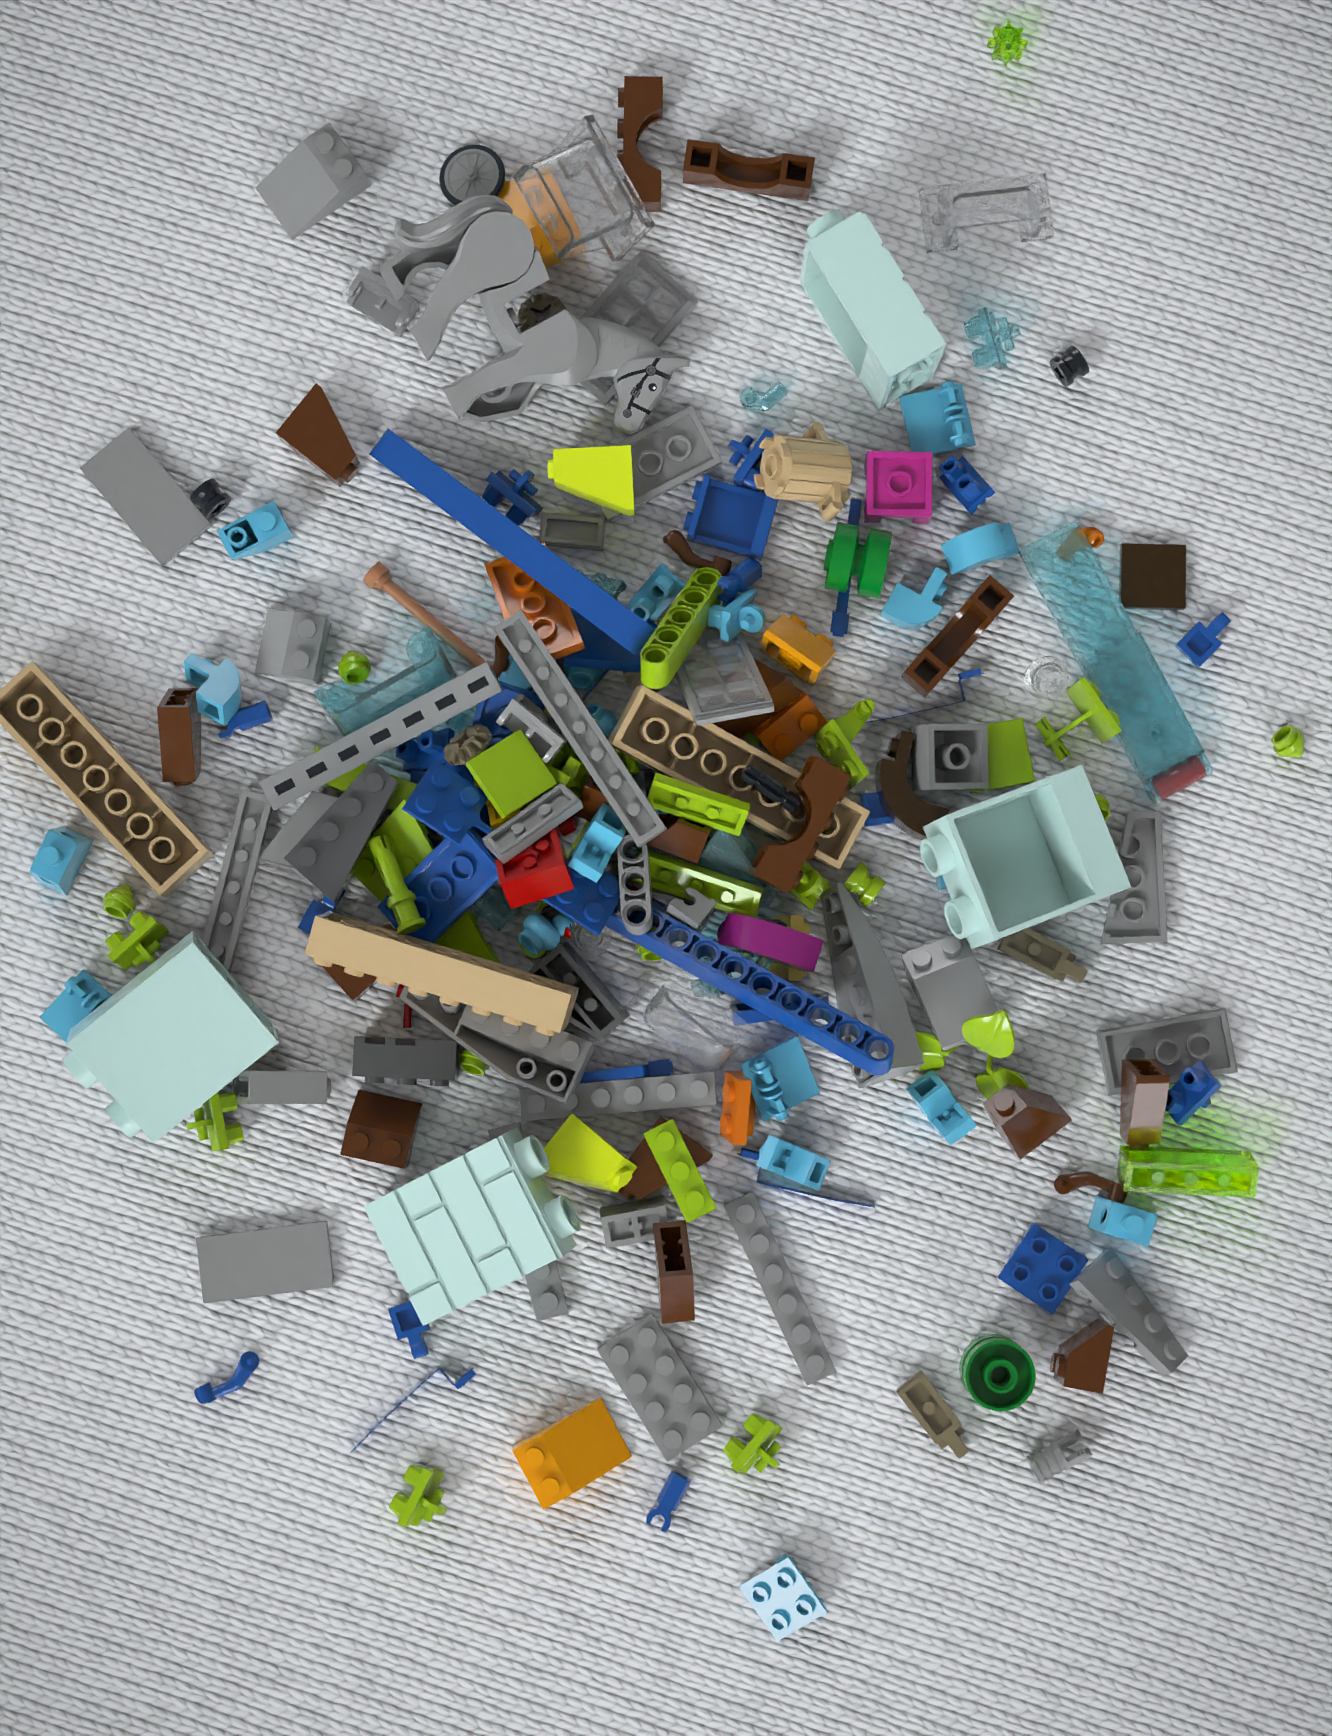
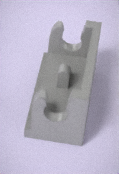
M364 266L360 268L359 273L346 293L349 296L346 301L349 306L399 337L403 335L419 310L417 299L406 292L396 302L384 279Z
M522 693L510 701L509 705L496 720L500 726L505 725L513 733L521 729L535 751L543 756L542 760L545 763H550L567 742L554 719Z
M686 888L685 894L693 898L695 904L688 906L682 900L674 897L669 903L665 914L701 933L717 901L713 898L709 900L693 888ZM682 941L674 942L678 946H683L685 944Z
M664 1195L600 1207V1219L606 1249L654 1240L653 1223L669 1222Z

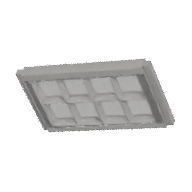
M640 251L580 318H597L620 324L640 333L660 347L694 309L698 300ZM612 376L600 377L580 383L605 406L617 395Z
M707 625L675 674L691 716L697 726L774 712L772 698L741 632L727 642L720 639V629Z

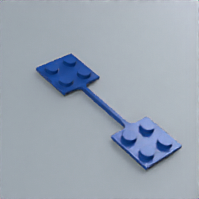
M435 759L402 808V810L456 845L460 844L471 827H477L487 835L494 831L493 828L480 819V811L488 800L483 790ZM574 849L572 850V852L570 853L569 857L567 858L568 864H569V862H570V860H571V858H572L571 855H572ZM569 867L575 889L544 898L543 901L599 936L620 900L619 878L604 870L596 883Z

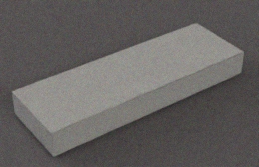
M560 783L482 838L483 842L505 864L583 808L582 802L563 783Z

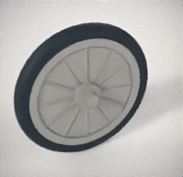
M482 145L463 146L452 152L444 161L439 176L440 187L447 200L454 205L474 196H498L505 182V167L501 158L492 149Z

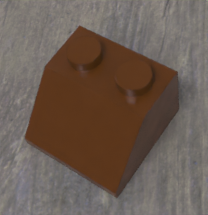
M358 1090L347 1122L340 1155L403 1169L409 1167L423 1103Z
M1096 1319L1061 1343L1058 1353L1053 1352L1051 1357L1050 1372L1054 1373L1053 1378L1064 1387L1103 1394L1114 1327L1104 1320Z

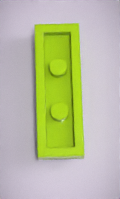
M655 773L647 796V800L654 809L740 836L750 808V803L659 773Z
M671 1119L643 1133L686 1222L689 1223L717 1209L674 1120Z

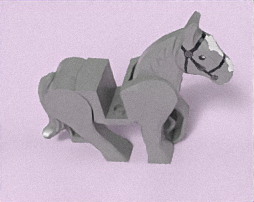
M482 195L471 197L427 223L413 224L402 218L395 223V238L401 250L393 259L383 264L378 270L396 302L401 299L417 272L426 268L438 267L446 270L436 284L423 314L410 328L426 360H431L440 345L452 315L463 302L477 293L479 294L489 325L504 350L499 358L442 387L458 419L463 416L476 422H487L512 417L523 412L535 392L543 384L569 386L591 379L612 376L618 397V405L614 412L613 422L624 433L632 434L638 432L643 427L650 413L665 392L673 371L689 367L690 359L666 354L645 336L628 327L597 318H575L566 309H561L518 333L516 328L521 326V323L513 308L510 307L506 310L504 304L550 280L540 252L537 246H534L531 231L520 218L512 214V208L497 196ZM506 386L505 391L497 396L488 397L485 394Z

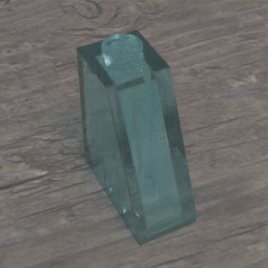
M742 828L740 836L717 829L702 851L698 863L694 865L765 888L760 907L763 905L768 908L777 894L773 886L747 873L759 849L745 829Z

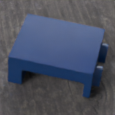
M704 474L703 481H696L692 499L697 501L694 513L688 511L684 522L683 530L688 531L687 541L761 561L779 499H773L761 492L711 479V475Z

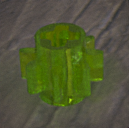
M1010 22L1002 29L997 26L994 27L992 32L994 38L988 39L987 47L994 51L991 58L992 61L998 59L1003 61L1004 66H1007L1008 62L1012 59L1018 62L1021 60L1022 52L1020 50L1026 49L1028 45L1027 40H1021L1023 28L1016 29L1011 26ZM1005 41L1009 42V47H1006Z

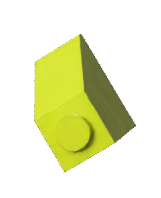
M631 445L553 449V459H547L548 479H554L557 489L626 516H635Z
M573 1113L544 1147L550 1163V1171L544 1174L559 1180L617 1193L621 1187L629 1183L632 1173L637 1169L634 1163Z

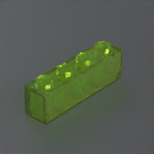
M1120 1145L1117 1177L1124 1192L1255 1198L1259 1166L1250 1151L1170 1147L1136 1149Z

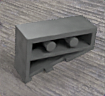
M568 941L558 945L528 971L578 987V994L569 1022L598 1040L604 1038L630 1016Z
M354 1036L352 1076L365 1077V1083H384L385 1077L397 1078V1084L417 1085V1079H430V1086H449L450 1080L458 1079L459 1043L451 1040Z

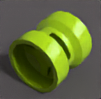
M860 862L843 885L849 893H854L855 895L858 893L859 902L868 907L886 884V881L880 876L872 878L869 868Z

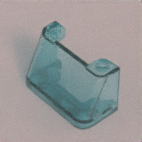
M429 626L415 633L407 642L406 651L413 665L360 696L355 697L347 684L339 681L328 683L314 691L322 707L343 737L458 677Z

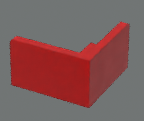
M557 827L505 864L499 859L495 860L500 885L510 908L523 906L575 889L563 841Z

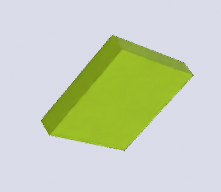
M1023 718L987 724L989 789H969L970 794L1034 782L1035 778Z
M521 729L465 764L502 819L557 784Z

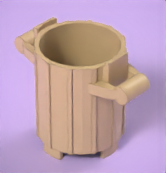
M814 422L802 437L778 434L773 438L766 437L759 445L760 448L764 449L760 474H754L756 488L763 489L766 495L773 499L816 503L822 518L825 521H831L843 508V504L850 498L847 490L851 481L852 461L846 444L838 442L836 439H829L823 425L819 422Z

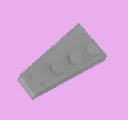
M1161 812L1127 813L1118 855L1131 888L1110 895L1100 945L1168 942Z
M1112 1247L1103 1251L1069 1284L1077 1292L1082 1290L1091 1299L1089 1304L1098 1313L1103 1311L1114 1322L1112 1326L1120 1335H1128L1134 1341V1348L1163 1377L1173 1373L1188 1357L1183 1347Z

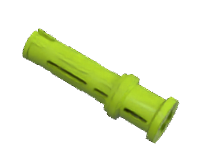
M382 835L372 838L367 843L389 895L387 905L389 909H393L399 925L397 928L398 934L404 935L421 929L426 925L425 919L420 918L414 903L416 896L411 890H408L388 836Z

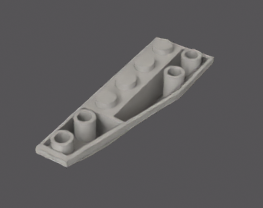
M836 883L821 894L838 1009L886 1035L894 1044L893 1065L891 1070L884 1075L876 1076L854 1064L851 1065L852 1073L860 1089L908 1074L925 1063L908 1007L894 970L864 914L843 883ZM846 1035L842 1037V1039L846 1042H854L857 1040L854 1036ZM875 1051L871 1053V1055L877 1059H882L886 1057V1055L880 1051Z
M404 986L399 997L400 1000L505 1079L565 1104L581 1082L594 1053L591 1042L565 1031L561 1033L555 1032L554 1036L541 1034L535 1031V1025L523 1022L522 1026L512 1025L504 1022V1016L491 1012L490 1016L474 1013L471 1011L472 1006L459 1002L458 1006H451L440 1002V996L427 993L426 997L412 994L407 991L408 986Z

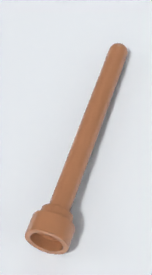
M380 561L365 575L363 581L372 589L377 588L379 591L384 590L471 666L475 668L486 662L391 580L392 576L389 574L390 570Z

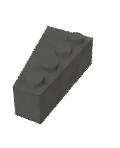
M372 760L284 859L333 903L337 904L344 887L368 846L367 842L371 840L375 829L400 786L399 783Z

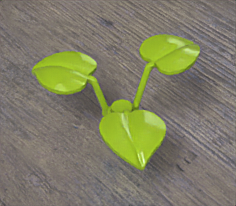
M1003 1009L992 1014L968 1018L962 1025V1034L969 1044L978 1047L980 1051L985 1050L988 1053L986 1071L988 1073H980L976 1078V1085L981 1094L989 1099L1008 1083L1029 1089L1026 1080L1017 1072L1006 1068L996 1070L993 1068V1057H1008L1015 1048L1014 1031L1006 1010ZM915 1032L925 1063L917 1069L923 1071L942 1069L946 1063L944 1056L951 1054L959 1045L943 1051L936 1036Z

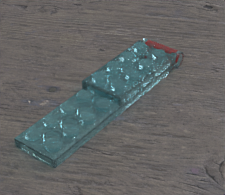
M1077 519L1020 549L1018 553L1085 678L1088 682L1092 681L1098 687L1102 696L1100 700L1107 709L1111 708L1120 720L1118 726L1122 731L1116 734L1151 801L1156 804L1211 775L1213 769L1204 754L1205 751L1141 632L1137 633ZM1154 728L1160 731L1159 740L1154 739L1152 736Z

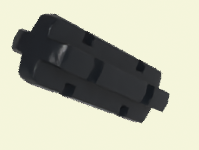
M748 764L740 776L741 780L749 785H755L754 788L775 803L780 802V806L787 811L793 812L800 804V796L792 791H786L787 788L769 775L761 774V770L754 765Z

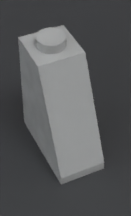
M322 788L321 793L312 791L266 847L261 859L294 868L284 857L341 796V792Z
M244 1070L233 1079V1093L236 1095L237 1103L327 1104V1097L331 1094V1080L327 1078V1071Z

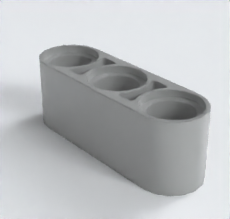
M626 835L619 843L617 849L621 916L628 932L633 935H642L647 933L653 924L650 859L646 844L640 847L642 853L639 857L635 859L627 858L625 852L631 847L638 846L630 835ZM632 879H641L644 882L640 890L631 891L627 889V884ZM637 910L644 912L646 917L641 923L636 924L628 920L632 912Z

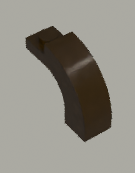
M902 730L896 735V738L891 737L887 756L891 757V760L882 758L876 764V791L878 792L879 801L884 812L893 820L894 824L906 834L923 840L927 838L923 827L948 815L950 809L926 803L919 799L911 790L907 781L906 768L915 733Z

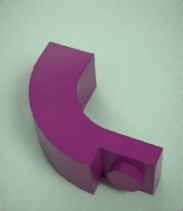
M734 913L727 914L725 921L720 924L717 931V943L734 952L759 956L799 971L814 972L824 940L779 924Z

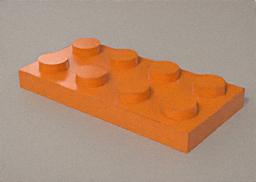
M505 557L484 564L504 620L522 610L554 660L585 649L568 604Z

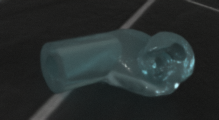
M778 381L766 392L756 391L750 386L745 387L740 391L739 396L742 406L746 409L765 412L769 411L788 394V391Z

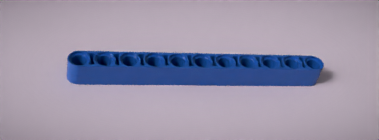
M387 428L369 453V455L635 656L655 631V628L389 428Z
M620 900L608 919L606 927L864 1071L878 1076L884 1075L891 1070L894 1058V1044L889 1037L652 907V926L657 927V929L642 935H633L628 932L624 926L622 916L616 914L621 911ZM637 910L630 914L628 920L636 924L641 923L645 919L646 914ZM682 941L685 943L683 946L675 947L671 945L673 942ZM707 956L713 958V960L710 962H702L699 960L700 958ZM731 972L741 974L738 978H731L727 975ZM759 988H767L770 990V992L766 994L757 993L756 990ZM793 1003L799 1007L795 1010H789L784 1006ZM822 1019L828 1022V1024L817 1026L812 1022ZM846 1035L854 1036L857 1040L854 1042H846L841 1038ZM875 1051L883 1052L886 1055V1057L882 1059L874 1058L871 1055V1053Z

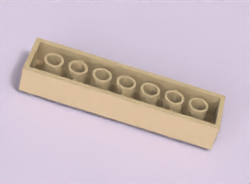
M31 661L0 690V724L160 896L168 898L215 854L41 666Z
M643 685L636 686L608 738L609 743L614 749L662 775L750 803L746 821L784 842L792 838L799 831L805 816L803 798L794 786L800 775L799 771L712 723L697 726L689 710ZM748 764L754 765L761 770V774H767L787 788L786 791H792L800 796L801 801L798 807L793 812L787 811L780 806V802L775 803L754 788L755 785H749L741 780L740 776ZM844 798L841 802L837 801L832 810V813L835 814L829 828L826 831L822 830L816 842L819 843V846L813 858L829 867L840 869L871 811L847 798Z
M331 911L315 916L304 953L313 957L312 962L325 967H332V963L345 967V973L358 977H363L364 973L376 976L377 983L395 987L396 983L408 986V992L424 997L427 996V993L440 996V1002L451 1006H458L459 1002L472 1006L471 1011L484 1016H490L491 1012L504 1016L503 1021L516 1026H522L523 1022L535 1025L536 1032L549 1036H554L555 1032L561 1033L568 1026L579 990L578 987L413 936L399 935L396 931Z

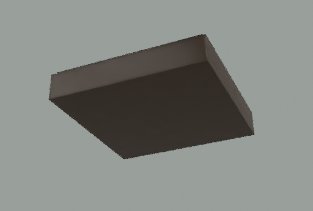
M1122 543L1120 545L1119 609H1186V545Z

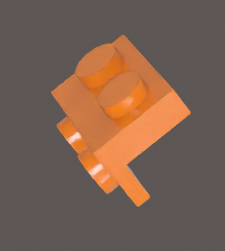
M801 691L802 694L799 698L750 731L763 745L769 755L780 762L827 724L825 718L803 691Z
M725 1071L722 1090L723 1105L720 1118V1135L733 1145H746L747 1136H752L754 1127L755 1101L751 1094L752 1080L744 1076L743 1071Z

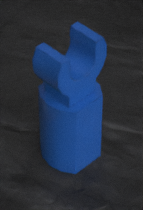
M747 558L728 572L727 576H722L718 580L717 585L724 587V590L717 596V599L731 603L736 598L738 592L745 591L762 577V565L760 562L753 558Z
M264 700L239 709L228 722L227 730L218 733L219 738L227 739L232 737L237 729L244 731L273 721L267 702Z
M674 1470L670 1472L656 1499L659 1504L649 1510L646 1523L650 1524L654 1516L661 1515L665 1519L661 1531L666 1532L671 1525L670 1513L677 1510L691 1483L688 1477Z

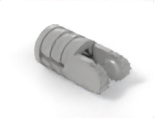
M1078 1429L1051 1443L1050 1446H1046L1043 1450L1035 1452L1034 1455L1026 1457L1040 1484L1044 1483L1046 1479L1052 1478L1053 1475L1059 1474L1061 1471L1067 1470L1093 1455L1089 1448H1085L1065 1458L1061 1450L1075 1444L1082 1437Z

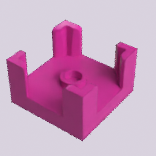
M867 451L864 463V475H866L864 523H880L882 518H913L912 523L928 524L932 516V452Z

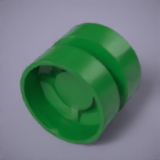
M837 522L834 539L829 538L823 570L827 571L824 589L845 593L852 576L858 577L857 593L859 596L879 599L888 562L892 532L871 528L864 545L858 544V525Z
M988 1334L978 1337L966 1347L960 1359L959 1373L965 1389L977 1403L989 1410L1009 1411L1022 1405L1033 1391L1036 1379L1034 1364L1027 1352L1006 1336Z

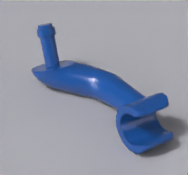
M252 1351L243 1353L235 1373L225 1383L212 1388L210 1382L196 1388L194 1393L197 1401L200 1404L210 1403L219 1397L242 1388L259 1365L258 1355Z

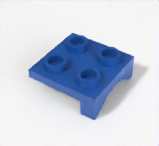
M1032 1222L1021 1241L1015 1244L1016 1248L1014 1251L1009 1253V1259L997 1278L1053 1315L1071 1288L1069 1284L1081 1273L1089 1259Z

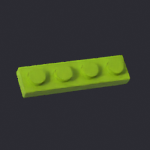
M641 849L637 852L636 858L641 855ZM648 849L652 888L694 901L693 898L685 894L686 888H693L709 900L711 898L716 900L715 909L753 918L757 917L765 888ZM632 879V881L644 885L641 879Z

